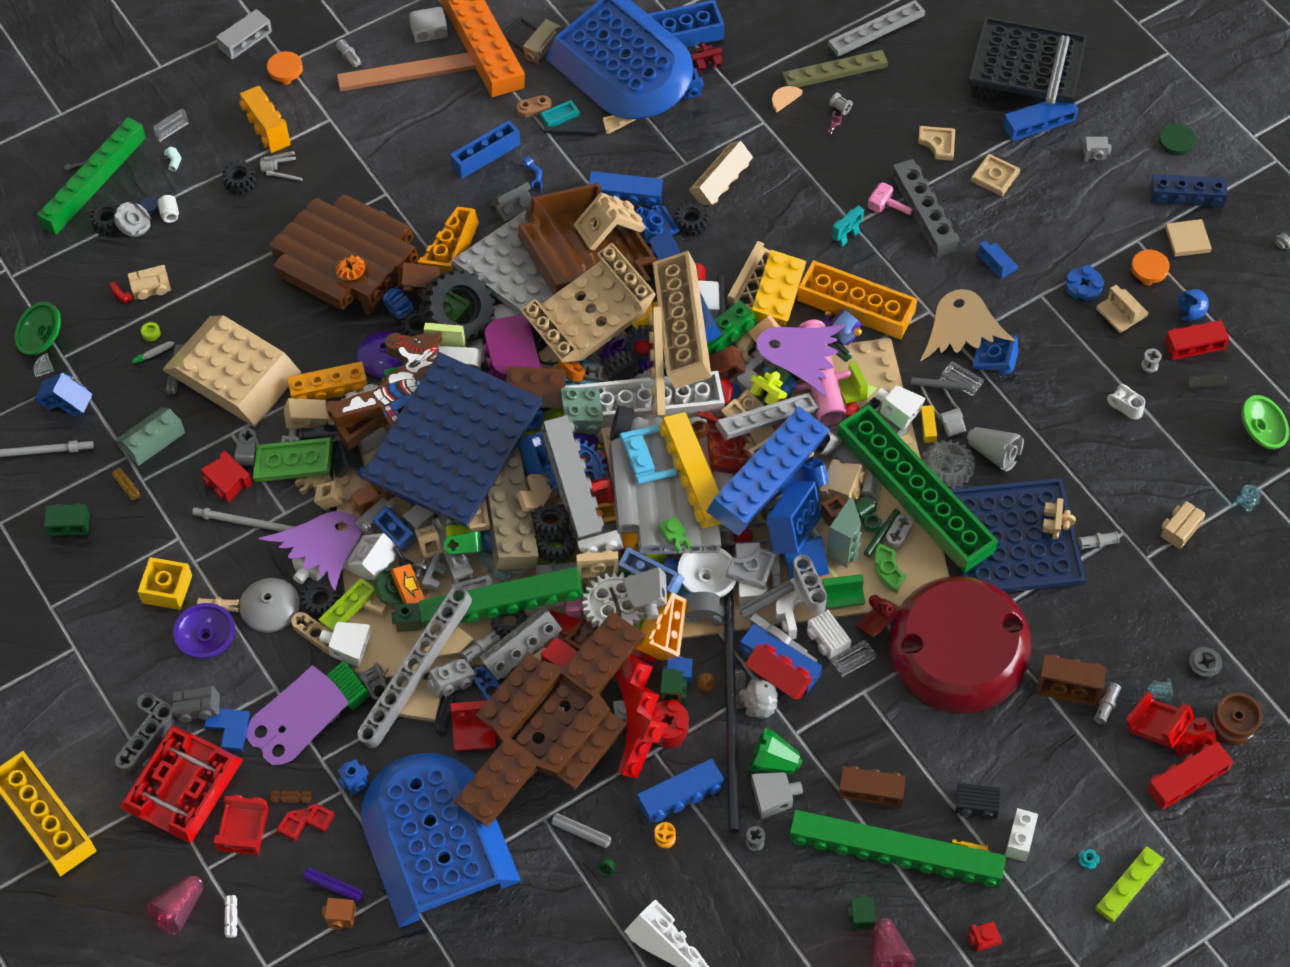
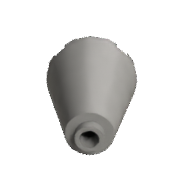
M975 427L967 435L970 446L1005 471H1009L1015 466L1017 461H1014L1016 455H1021L1024 439L1017 433Z

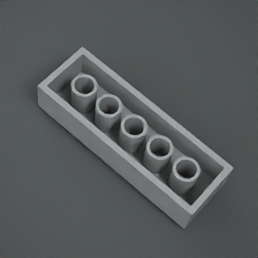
M566 415L544 421L541 433L563 505L569 513V525L574 542L578 543L580 540L599 535L604 524L602 517L597 516L596 508H598L596 498L595 496L592 497L590 493L592 484L590 478H586L584 473L586 465L584 459H580L578 453L580 451L578 439L574 440L572 432L575 431L573 422L568 420Z

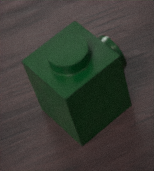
M419 603L395 604V612L391 613L392 625L396 624L397 632L422 630Z
M857 895L855 898H851V903L847 906V918L851 919L852 930L874 929L876 921L873 897Z

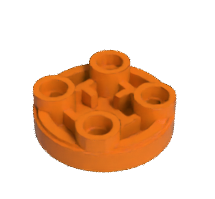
M284 51L276 53L267 62L269 76L284 85L290 84L292 80L296 79L303 72L302 61L293 52Z
M1143 250L1134 256L1131 271L1144 285L1149 286L1152 283L1162 281L1167 276L1169 261L1158 251Z

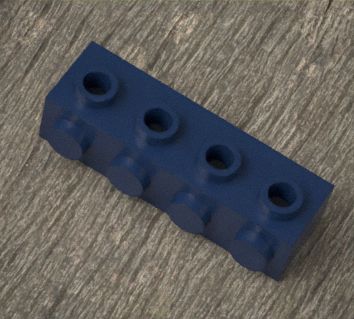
M1153 174L1150 184L1151 203L1224 207L1228 196L1227 178Z

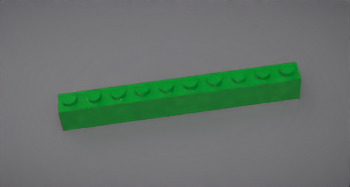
M795 810L789 841L799 846L809 845L814 846L818 850L828 849L840 855L851 854L863 860L874 859L881 864L892 863L904 869L915 868L923 873H938L945 878L956 877L968 883H983L987 887H1000L1006 861V855L800 810Z

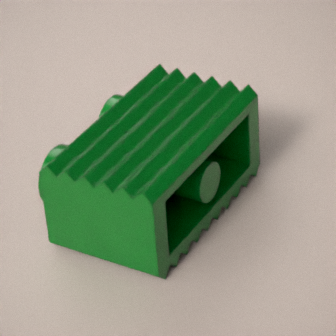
M344 660L326 675L344 695L349 703L347 706L352 710H355L365 699L371 696L367 687Z

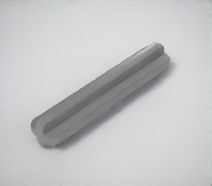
M556 813L552 819L554 826L599 846L608 848L611 843L610 836Z

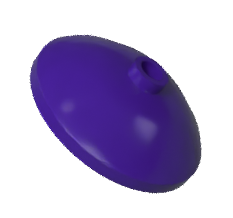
M377 332L368 336L360 344L357 351V362L362 361L367 376L382 380L385 377L384 370L403 366L400 358L390 357L386 352V337L396 332Z
M201 603L186 609L176 620L173 629L174 640L180 651L196 659H207L221 654L229 647L235 635V624L230 613L222 606L213 603Z

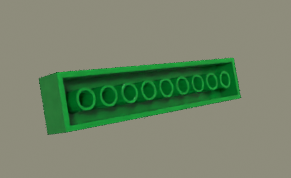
M869 404L839 423L837 435L843 439L842 442L964 573L995 552L998 540Z

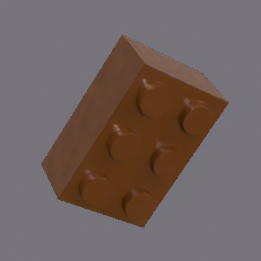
M507 366V383L543 398L541 407L562 408L561 389L565 387L566 369Z
M1044 654L1035 695L1097 707L1104 687L1106 667L1098 663L1080 662L1078 659H1065L1053 654Z

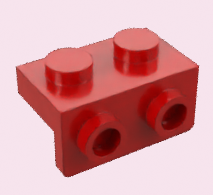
M1206 717L1195 718L1175 745L1177 756L1198 752L1205 745L1216 743V730Z

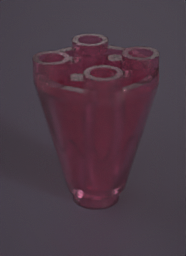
M888 918L878 920L874 928L872 967H915V957L895 924L892 923V920Z

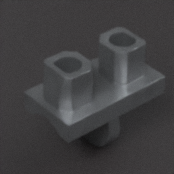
M436 553L430 560L428 567L426 566L427 561L425 559H422L420 563L415 562L412 565L417 579L423 575L419 584L422 592L426 589L435 593L440 581L431 577V575L435 573L442 577L448 565L440 561V555Z

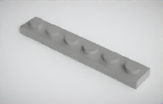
M914 0L829 40L828 46L837 56H840L925 16V10Z
M806 393L720 419L715 425L724 439L727 440L785 422L798 406L809 414L815 413L819 407L810 394Z

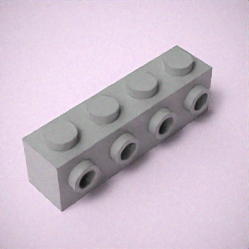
M542 607L483 653L480 659L497 680L503 679L510 674L511 669L517 666L528 652L532 654L540 651L543 648V644L548 640H554L562 628L545 607Z

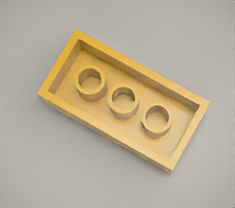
M774 250L770 251L751 309L758 323L771 315L780 327H786L806 261Z

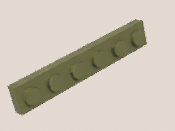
M883 50L785 71L782 72V77L786 86L802 87L888 67V61Z

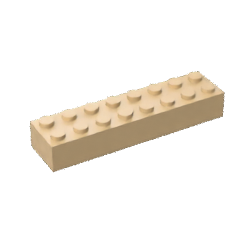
M689 251L653 262L658 307H661L662 340L666 372L672 385L677 389L712 377L697 269Z

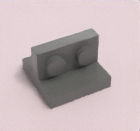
M529 182L517 184L487 200L490 207H495L501 221L505 222L526 210L527 206L531 205L532 198L528 192L531 186Z

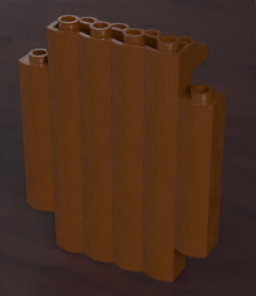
M599 183L532 197L531 205L526 207L525 219L528 223L519 225L518 238L554 295L600 262L597 253L611 243L617 247L650 286L651 279L648 275L654 273L653 262L657 261V259L638 231L617 224L595 250H591L573 225L600 194L601 186ZM597 220L594 222V225H593L594 228H595V226H596V224H597ZM579 295L577 300H584L586 295Z
M346 194L339 197L333 206L318 198L312 200L306 209L300 212L294 221L289 223L282 233L277 235L269 245L273 256L278 258L273 265L278 277L341 310H344L356 298L361 301L364 313L369 316L383 303L382 296L388 290L397 287L399 265L403 262L416 264L419 258L416 247L409 244L414 238L410 226ZM351 255L354 257L359 256L365 263L364 273L354 280L340 279L335 269L338 261H343L344 257L350 258Z

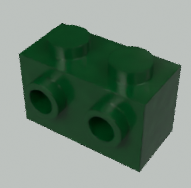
M81 503L46 506L44 527L48 536L88 535L90 513L86 504Z
M677 669L662 670L661 701L674 699L682 705V701H686L687 679H683V671H678Z

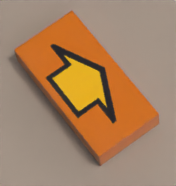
M411 564L391 570L403 603L420 604L419 601L425 598Z

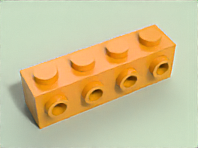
M362 361L287 377L291 398L326 400L343 397L353 391H356V393L362 391L363 387L367 385Z

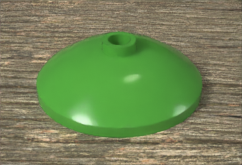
M1261 395L1251 396L1244 402L1242 406V422L1249 436L1257 444L1268 449H1278L1285 445L1289 437V427L1281 409L1272 400Z

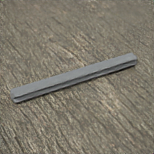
M1060 36L1046 96L1047 104L1053 105L1056 100L1069 44V36Z

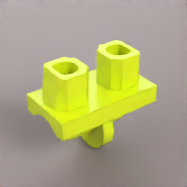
M776 371L772 374L766 372L764 377L753 375L750 379L754 382L750 392L761 397L764 390H766L768 394L764 401L769 405L779 402L780 399H785L788 395L778 388L781 387L783 382L779 380L780 374Z

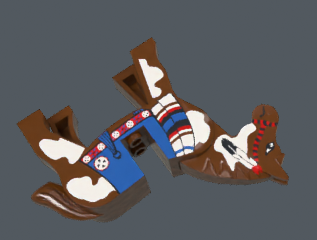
M424 332L416 336H406L399 333L388 335L385 340L386 352L390 357L400 358L403 366L395 372L388 374L378 388L372 391L356 394L345 400L325 403L327 414L336 425L338 436L348 451L381 427H384L387 433L389 432L439 353L438 346L442 341L441 332L432 336ZM372 484L378 494H382L386 501L397 496Z

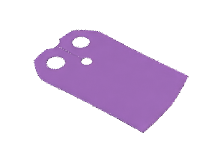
M312 665L281 694L252 717L247 728L246 738L253 747H258L262 750V757L270 764L281 765L288 763L296 758L312 739L349 703L338 687ZM261 725L267 728L266 736L257 738L255 736V729ZM280 726L286 727L284 733L278 731ZM277 744H281L285 748L284 754L280 757H275L272 754V749Z

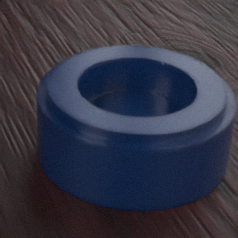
M147 197L141 201L140 205L147 210L149 215H154L159 211L156 198Z

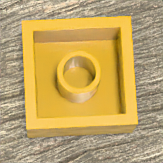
M150 557L138 589L141 602L143 604L181 610L192 578L189 565Z

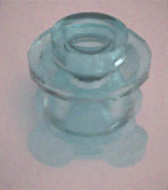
M1246 485L1241 490V496L1236 498V502L1245 507L1246 511H1252L1253 507L1260 503L1261 492L1254 485Z
M1166 678V682L1152 680V683L1148 685V692L1152 693L1154 700L1166 698L1167 702L1171 701L1173 696L1171 678Z

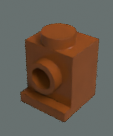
M366 482L367 486L363 489L356 490L351 495L352 499L348 501L352 510H357L360 516L365 514L380 500L378 492L369 482Z

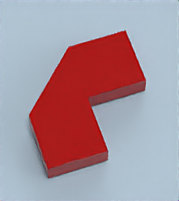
M318 804L310 805L308 808L298 811H289L276 831L293 841L297 840L306 824L325 833L334 819L335 813Z

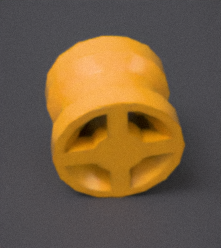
M668 822L658 824L655 828L656 844L661 848L673 846L676 840L674 826Z

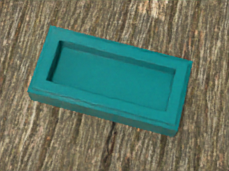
M572 100L540 113V118L546 126H557L580 116V112Z

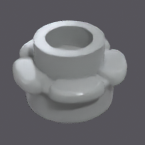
M1285 233L1276 235L1275 238L1277 240L1275 244L1282 250L1284 248L1289 249L1290 237Z

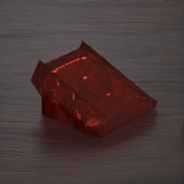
M709 430L707 441L712 473L716 471L737 474L750 458L749 452L744 449L746 440L743 438V435L725 440L719 430Z

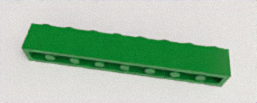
M128 117L37 214L43 229L54 235H57L146 139L142 124Z
M577 567L466 590L472 598V603L459 624L477 622L485 618H496L503 614H515L518 611L527 609L534 610L546 605L553 606L564 601H576L578 598L584 597L581 575ZM447 595L419 601L421 623L425 628ZM464 595L459 596L457 601L462 600ZM453 612L448 613L446 618L451 617Z

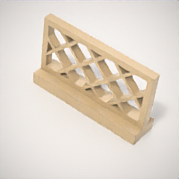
M757 241L728 294L727 307H732L740 298L748 296L750 303L745 305L750 310L752 309L754 303L752 295H755L757 290L750 291L747 285L756 283L757 288L759 287L762 277H757L755 270L763 269L764 271L766 264L762 257L763 255L769 256L770 250L763 247L764 243Z

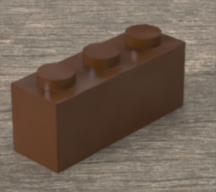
M843 766L838 798L901 807L906 776L897 772L884 773L877 769L864 770L856 766Z

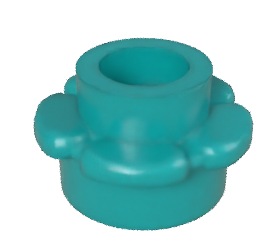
M1092 849L1082 850L1078 856L1081 867L1087 870L1094 869L1100 861L1099 856Z

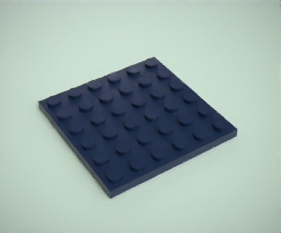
M1062 478L950 489L998 540L995 552L966 573L961 570L962 576L987 581L1004 592L1082 585L1086 583L1073 525L1069 526L1068 530H1064L1063 525H1061L1058 539H1052L1053 534L1042 532L1044 519L1054 520L1053 516L1044 515L1046 502L1056 503L1057 498L1063 499L1062 514H1064L1065 510H1069Z

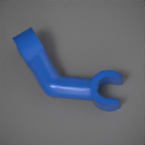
M526 156L522 159L524 162L522 166L535 173L534 181L531 183V190L533 192L534 187L539 186L540 192H542V169L535 165L529 156Z

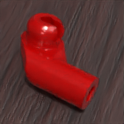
M722 379L720 383L725 402L724 405H728L732 401L734 388L728 380Z

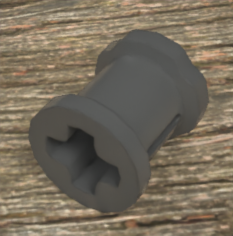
M752 826L746 832V847L752 852L760 851L764 847L765 832L761 827Z

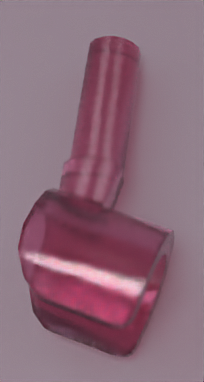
M836 111L832 112V124L828 135H832L836 125L841 124L842 113L840 116H835Z

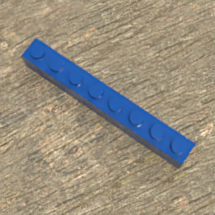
M669 229L649 239L652 245L649 249L655 257H658L656 258L657 261L681 253ZM700 292L706 340L708 343L722 336Z

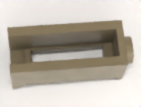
M545 19L523 45L524 58L539 65V60L549 51L554 37L563 31L562 26Z

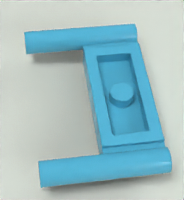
M658 425L619 434L638 485L677 475L675 468L655 472V466L643 436L658 433Z

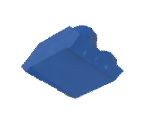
M653 206L652 210L646 208L637 209L636 213L642 218V223L646 227L639 234L646 244L650 243L649 239L668 229L671 235L679 233L680 229L665 206Z

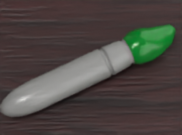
M169 341L143 354H139L133 358L132 363H142L172 348L175 342Z

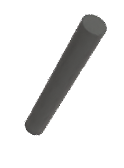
M916 377L911 379V385L969 390V383Z

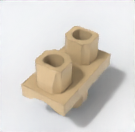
M1057 498L1056 503L1046 502L1044 506V515L1053 516L1054 520L1044 519L1042 532L1053 534L1052 539L1059 538L1061 525H1063L1064 530H1068L1069 526L1074 525L1076 522L1075 516L1071 515L1069 510H1065L1064 514H1062L1063 499Z

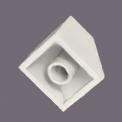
M384 533L363 535L349 554L343 568L366 580H375L376 576L396 558V553L392 549L396 545Z

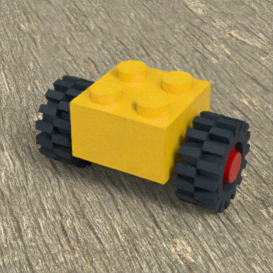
M654 299L645 315L629 326L632 332L629 330L628 336H626V349L633 352L638 362L639 359H642V362H645V359H648V362L650 361V349H653V344L649 343V332H652V325H648V315L652 314L653 307H658V301H654Z

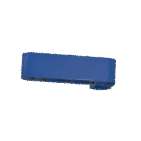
M816 457L807 459L773 498L784 494L792 481H815L816 487L827 484L829 479L824 462Z

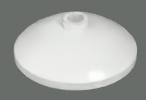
M720 548L719 553H684L679 560L677 570L685 578L682 585L690 593L711 592L720 597L726 595L736 584L735 580L725 577L732 556L722 548Z

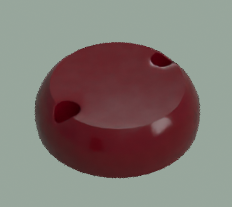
M943 577L920 586L900 605L903 610L897 614L890 628V660L899 681L906 690L922 703L944 712L957 714L976 713L1000 704L1015 692L1021 684L1031 658L1030 629L1026 617L1017 603L997 586L973 577Z

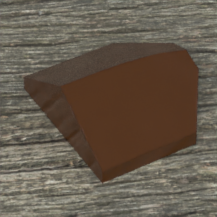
M582 618L564 638L563 642L579 651L597 630L598 626L592 627V622Z

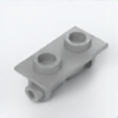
M383 497L354 523L365 535H371L379 528L372 521L373 518L386 506L396 513L393 508L395 505L391 500L386 501Z

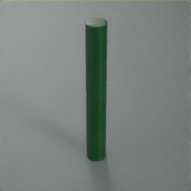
M898 509L893 510L863 552L865 556L870 557L887 534L896 517L901 514Z

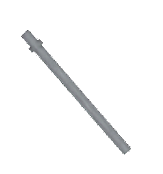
M194 507L192 512L193 515L201 516L206 520L211 518L279 532L295 527L211 511L210 508L201 509Z

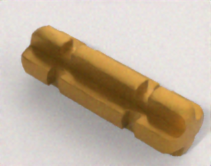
M117 468L112 472L115 480L118 481L131 500H136L140 497L139 490L134 487V484L121 468Z

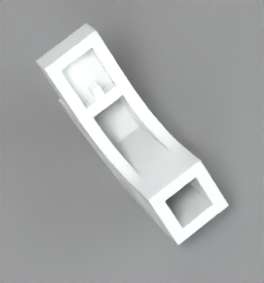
M792 578L790 581L794 585L795 590L777 600L775 620L776 624L781 623L784 633H787L791 639H796L797 627L793 610L804 599L795 578Z

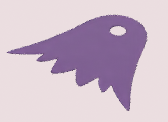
M846 324L818 328H769L758 336L757 349L768 361L803 379L827 397L825 389L819 378L826 379V376L820 369H833V365L824 357L834 355L838 351L826 344L837 341L836 338L830 336L842 330ZM771 340H778L780 347L772 348L769 342Z
M335 511L320 515L294 528L259 539L284 542L279 548L294 547L289 553L288 558L305 557V570L320 565V576L327 571L330 584L335 590L341 570L360 538L361 529L354 523L358 520L356 517L346 512ZM338 522H343L347 525V528L339 531L335 528V525Z

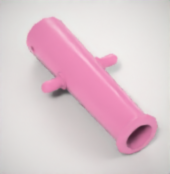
M808 320L801 323L798 328L825 327V324L819 320ZM831 356L824 357L833 365ZM834 368L820 369L826 376V379L819 378L825 389L827 397L807 382L797 384L795 389L797 391L810 389L812 398L819 407L815 412L817 420L826 427L836 426L846 419V410L838 383L839 380L849 378L851 372L846 370L837 373Z

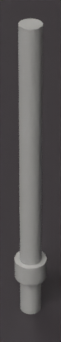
M75 440L64 444L0 449V457L61 451L78 452L83 449H93L94 443L93 441L78 442Z

